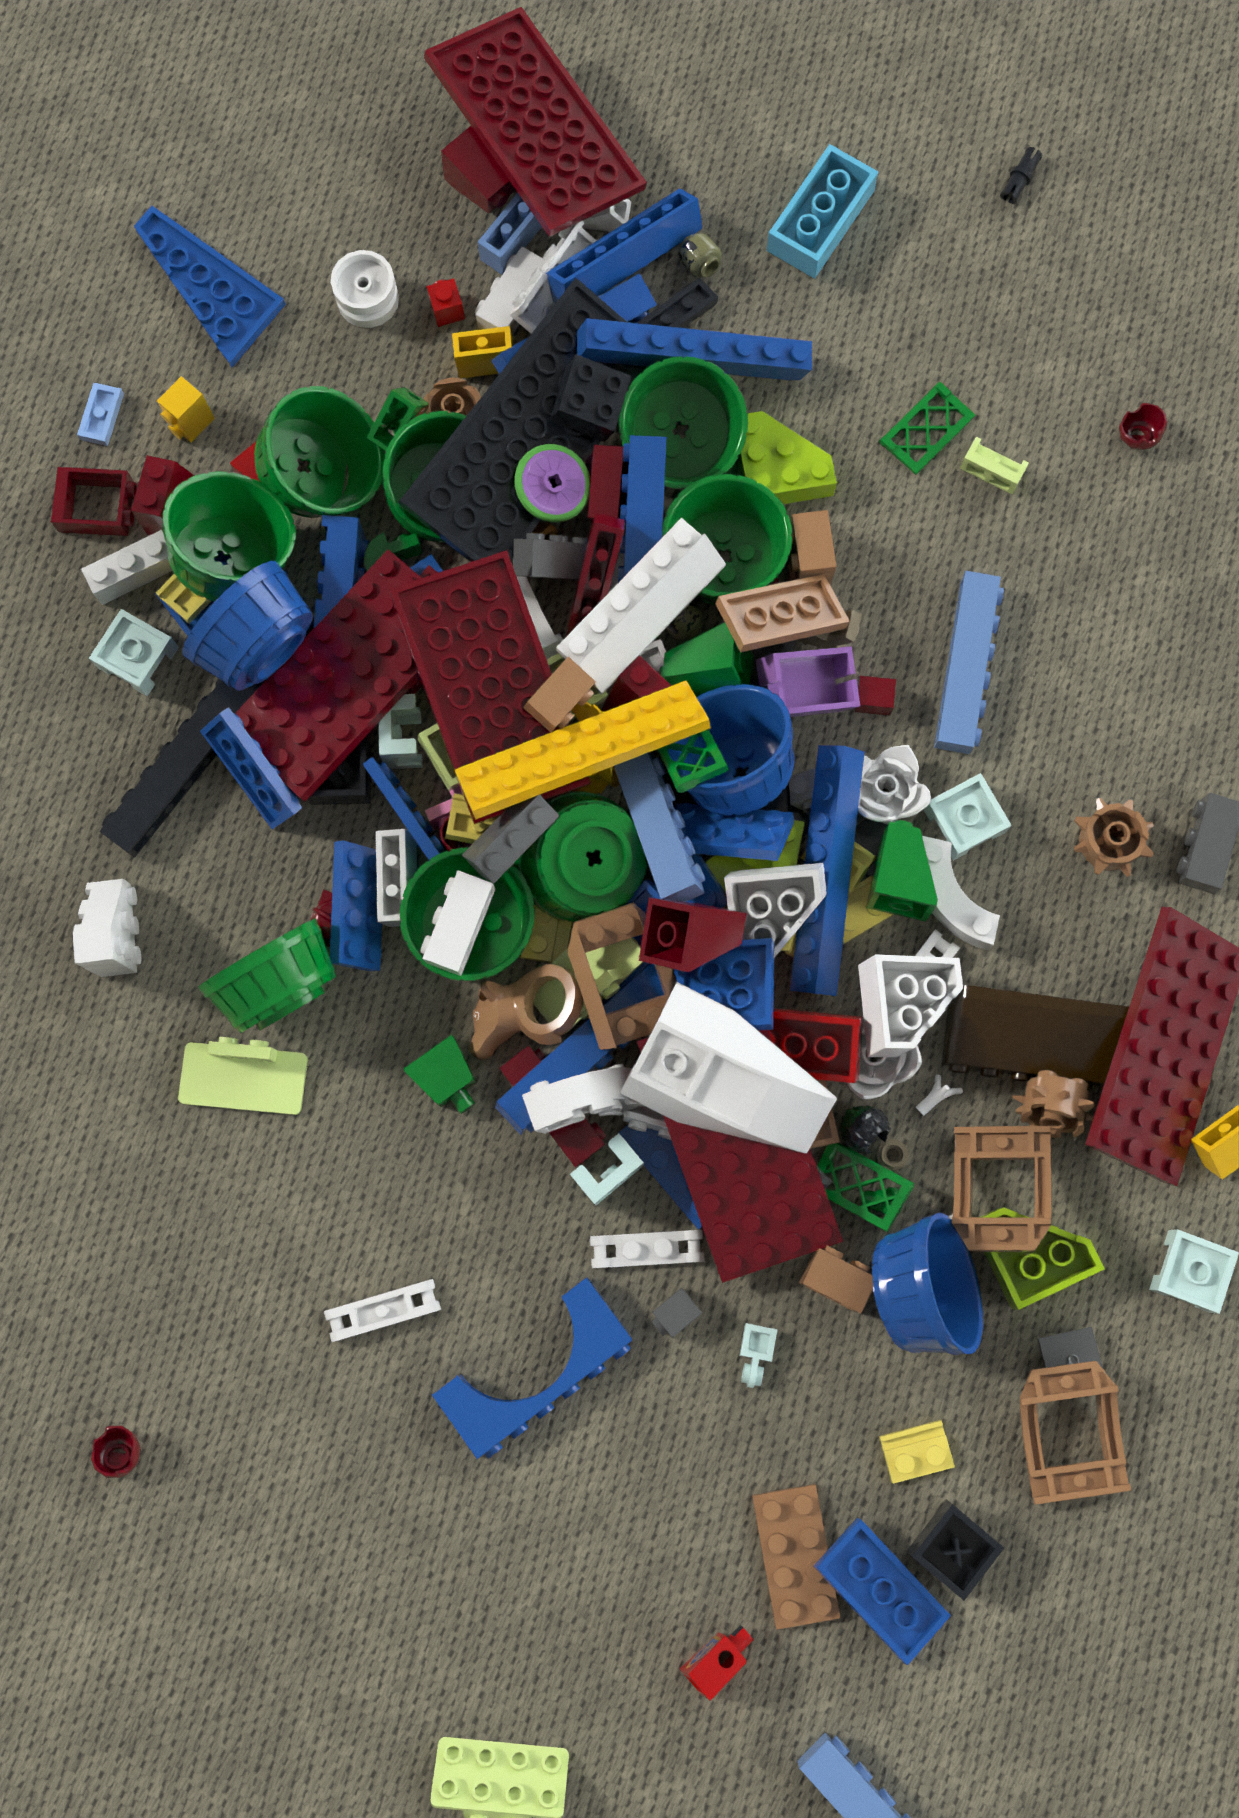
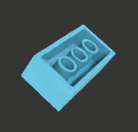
M829 144L769 231L767 251L815 279L875 191L878 171Z

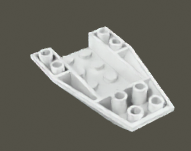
M676 982L651 1035L620 1091L621 1094L676 1122L806 1154L837 1097L737 1012Z

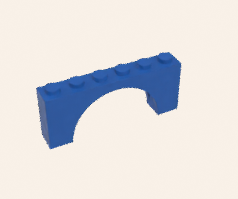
M588 1277L561 1297L572 1319L573 1347L565 1370L550 1387L528 1398L504 1400L478 1391L459 1374L432 1395L477 1459L483 1454L489 1459L503 1448L500 1441L508 1435L515 1439L529 1428L526 1421L534 1415L541 1419L555 1408L551 1402L562 1395L564 1399H567L580 1389L577 1382L586 1375L590 1380L606 1369L602 1364L611 1356L617 1360L631 1349L628 1343L633 1340Z

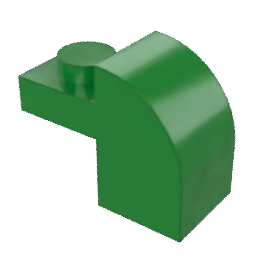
M384 533L376 536L366 548L364 564L366 571H368L387 550H390L401 561L423 554L417 535L403 534L397 536L389 543Z

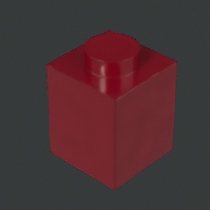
M860 676L857 683L860 707H856L855 712L890 716L894 709L896 679Z

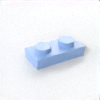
M93 383L77 433L80 440L108 446L124 396L121 388Z

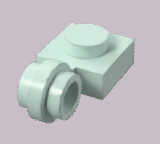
M745 1323L739 1356L752 1358L750 1364L744 1363L741 1382L747 1383V1387L761 1386L764 1367L758 1366L759 1360L772 1362L777 1329Z

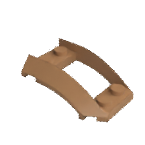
M634 903L576 921L571 932L567 953L600 1050L617 1048L616 1045L650 1035L677 982L672 968L655 965L664 995L607 1014L605 1013L585 953L643 934L646 913Z
M1050 1126L954 1127V1207L952 1224L969 1251L973 1252L1036 1251L1051 1226L1052 1174ZM973 1160H1035V1218L972 1217Z
M1097 1361L1032 1369L1029 1373L1020 1396V1413L1025 1457L1034 1504L1131 1491L1125 1467L1126 1459L1119 1422L1118 1386L1108 1377ZM1095 1395L1098 1428L1104 1459L1045 1467L1039 1433L1037 1403Z

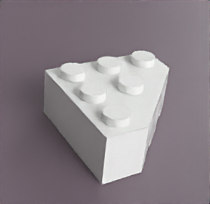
M823 863L731 871L724 877L728 909L747 913L742 940L772 938L774 942V958L827 894Z
M125 879L87 883L85 892L86 895H89L88 900H82L78 912L82 923L75 925L73 930L75 964L100 977L137 973V965L141 964V951L139 946H135L134 936L139 934V922L136 916L133 917L132 905L137 904L135 887H131V884Z
M875 954L858 965L867 1056L898 1057L916 1047L928 1028L934 1025L946 1010V1006L963 989L959 958Z

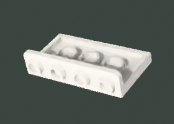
M583 221L559 232L558 235L561 237V240L557 246L552 244L543 256L546 262L541 269L537 267L527 280L531 284L526 291L522 289L512 302L515 307L510 316L531 334L555 304L552 300L546 273L597 241L582 228Z

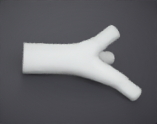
M936 1075L932 1091L916 1108L924 1116L945 1098L962 1094L963 1089L949 1088L948 1085L941 1087V1075Z

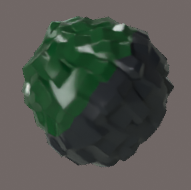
M866 1105L864 1107L857 1106L847 1109L845 1115L841 1118L840 1127L842 1137L846 1141V1146L860 1154L867 1155L873 1153L868 1147L878 1137L886 1143L887 1136L891 1131L888 1117L882 1110L874 1106Z

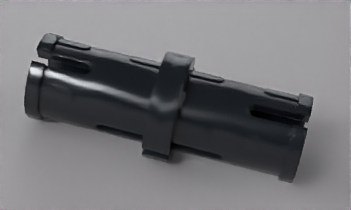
M1028 147L1025 150L1018 166H1014L1010 172L1011 178L1000 193L1001 199L1006 201L1010 192H1013L1008 202L1013 205L1017 203L1025 185L1028 186L1033 178L1032 173L1042 159L1043 155L1040 150H1037L1033 159L1030 157L1035 148Z

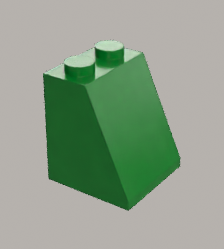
M724 622L665 652L663 666H660L659 674L672 686L687 681L695 696L698 697L703 693L723 686H736L737 684L752 685L754 654L752 650L740 652Z
M889 821L880 839L866 908L926 922L936 908L938 898L920 828L913 827L907 821Z

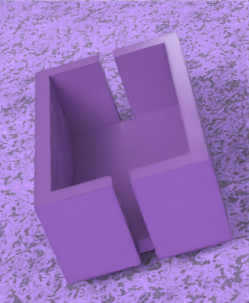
M852 646L773 653L756 660L759 687H765L772 691L773 694L778 695L785 703V706H787L790 717L843 712L860 707L857 679L837 685L835 683L836 679L856 673Z

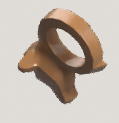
M545 964L532 970L510 985L503 986L492 981L481 983L478 993L479 1000L473 1011L475 1032L468 1047L469 1052L477 1059H487L492 1056L500 1044L518 1031H522L529 1038L543 1045L561 1043V1035L573 1027L581 1014L583 997L575 974L570 969L553 964ZM558 979L562 982L565 989L566 1001L564 1008L552 1022L541 1025L537 1022L533 1013L535 995L545 983Z

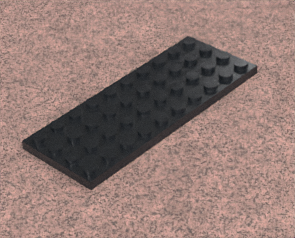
M577 278L573 280L398 502L399 505L470 562L506 550L511 560L513 557L514 539H526V533H531L541 521V519L526 510L520 502L515 489L516 468L528 451L544 444L561 445L572 450L585 463L593 453L594 445L601 443V440L550 421L566 365L577 354V330L586 318L627 322ZM597 362L631 376L629 386L640 373L642 374L648 368L646 366ZM551 478L548 480L552 488L558 487L555 479Z

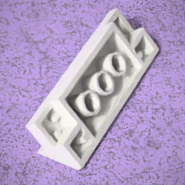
M681 518L556 647V651L565 659L570 657L596 681L592 687L602 695L617 680L618 676L643 653L726 566V563L706 534L701 535Z

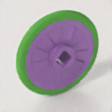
M544 444L531 449L520 460L515 472L516 493L522 505L535 517L548 522L567 521L578 515L589 500L591 479L588 469L582 459L572 450L561 445ZM551 478L555 479L558 487L552 488L548 480Z

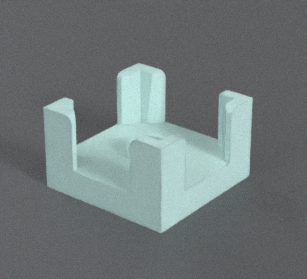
M121 609L89 659L98 669L109 675H116L130 683L135 690L148 697L155 686V683L150 679L165 654L169 659H172L179 647L167 634Z
M405 694L379 722V755L382 761L391 769L423 768L422 754H417L416 740L414 738L402 739L401 725L421 724V709L416 707L415 694Z
M981 773L931 799L930 804L923 809L930 822L935 819L947 841L952 842L951 858L953 861L990 838L993 840L1001 836L1012 826Z
M619 1133L608 1142V1145L623 1164L619 1167L613 1164L600 1176L603 1180L599 1184L583 1165L570 1174L596 1206L644 1166V1162Z
M1178 1229L1168 1230L1164 1245L1169 1246L1160 1275L1153 1276L1149 1290L1185 1301L1203 1311L1220 1314L1239 1252Z

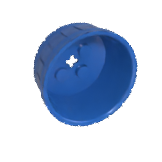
M269 561L257 566L238 579L207 609L188 635L182 653L195 666L201 667L217 677L228 687L239 691L244 690L253 684L264 681L288 661L303 642L313 616L309 606L303 601L289 580L287 573L278 562Z
M747 684L719 687L696 697L710 720L711 728L709 731L729 771L706 780L688 790L687 792L693 801L709 812L726 816L750 813L753 810L755 811L766 806L768 802H772L788 785L795 760L792 748L793 728L789 710L783 700L766 688ZM690 737L674 743L686 745ZM698 737L693 747L706 748L707 746L702 737ZM669 750L668 753L672 761H677L682 752ZM689 753L684 763L696 765L701 755ZM708 756L703 767L715 764L713 757ZM737 768H749L746 771V776L733 777L737 774L735 771ZM680 769L678 773L680 778L692 772Z
M936 1213L932 1216L924 1217L919 1222L896 1233L888 1234L877 1243L873 1254V1291L879 1314L893 1342L903 1351L911 1353L931 1352L949 1353L951 1355L974 1353L980 1345L983 1332L982 1297L971 1253L953 1226L952 1219L946 1214Z

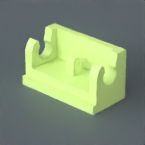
M976 437L960 469L1013 494L1029 462L1023 460L1022 464H1019L980 445L981 439Z

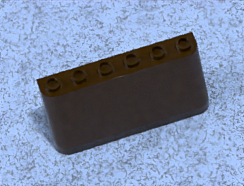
M963 985L960 993L948 1004L942 1065L949 1066V1071L955 1073H968V1069L980 1070V1075L985 1077L998 1078L999 1073L1011 1074V1080L1028 1082L1030 1077H1037L1039 1071L1049 1070L1055 1072L1059 1077L1083 1079L1088 1083L1087 1090H1092L1093 1085L1104 1087L1129 1006Z

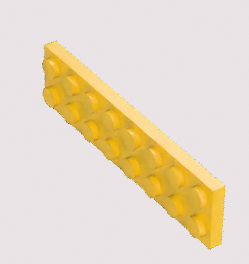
M683 681L566 726L563 729L553 731L457 768L455 773L475 819H478L711 728L710 720L688 682Z

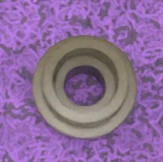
M890 1139L878 1147L877 1160L881 1166L890 1171H896L907 1163L908 1150L899 1140ZM890 1149L896 1150L898 1153L897 1160L890 1161L887 1158V1151Z

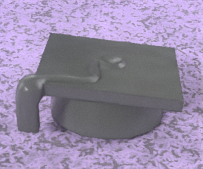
M1092 1327L1037 1339L1045 1368L1088 1361H1097L1103 1368Z

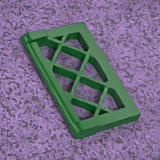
M938 382L879 440V443L917 475L976 415L953 395L943 383ZM937 394L945 400V406H928V403ZM920 411H925V426H908V423ZM928 411H945L946 426H929ZM949 411H957L963 416L954 426H949ZM929 430H946V434L935 445H930ZM900 431H905V445H897L892 441ZM909 431H925L926 445H909ZM909 450H926V454L916 463L910 457Z
M709 729L692 735L686 745L672 743L657 749L679 793L688 791L706 780L729 771ZM698 737L703 738L707 745L706 748L693 747ZM669 750L682 752L677 761H672L668 753ZM689 753L701 755L696 765L684 763ZM708 756L713 757L715 764L703 767ZM681 769L691 771L692 773L680 778L678 772Z
M840 1142L828 1145L817 1165L825 1175L832 1173L836 1190L825 1189L830 1201L887 1233L915 1184L842 1145ZM840 1152L849 1157L851 1163L834 1167L833 1159L836 1153ZM862 1164L878 1173V1177L861 1182L857 1165ZM853 1167L857 1184L840 1188L836 1172ZM889 1179L901 1186L897 1195L888 1197L884 1180ZM880 1182L884 1199L867 1203L863 1186ZM859 1188L863 1205L858 1206L842 1197V1193ZM886 1203L888 1211L883 1219L869 1212L870 1207Z

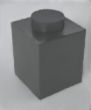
M680 1288L652 1311L656 1318L651 1322L663 1336L669 1333L673 1338L701 1315L702 1312L686 1292Z

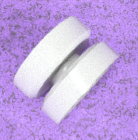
M366 250L348 253L338 260L332 270L330 283L340 314L346 321L357 327L373 328L384 324L392 318L398 308L399 294L391 265L387 260L373 251Z

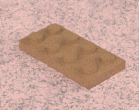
M824 574L722 595L718 597L715 603L740 652L846 629L850 622Z
M816 1484L752 1495L776 1630L839 1619L840 1613L836 1591L813 1567L828 1550Z

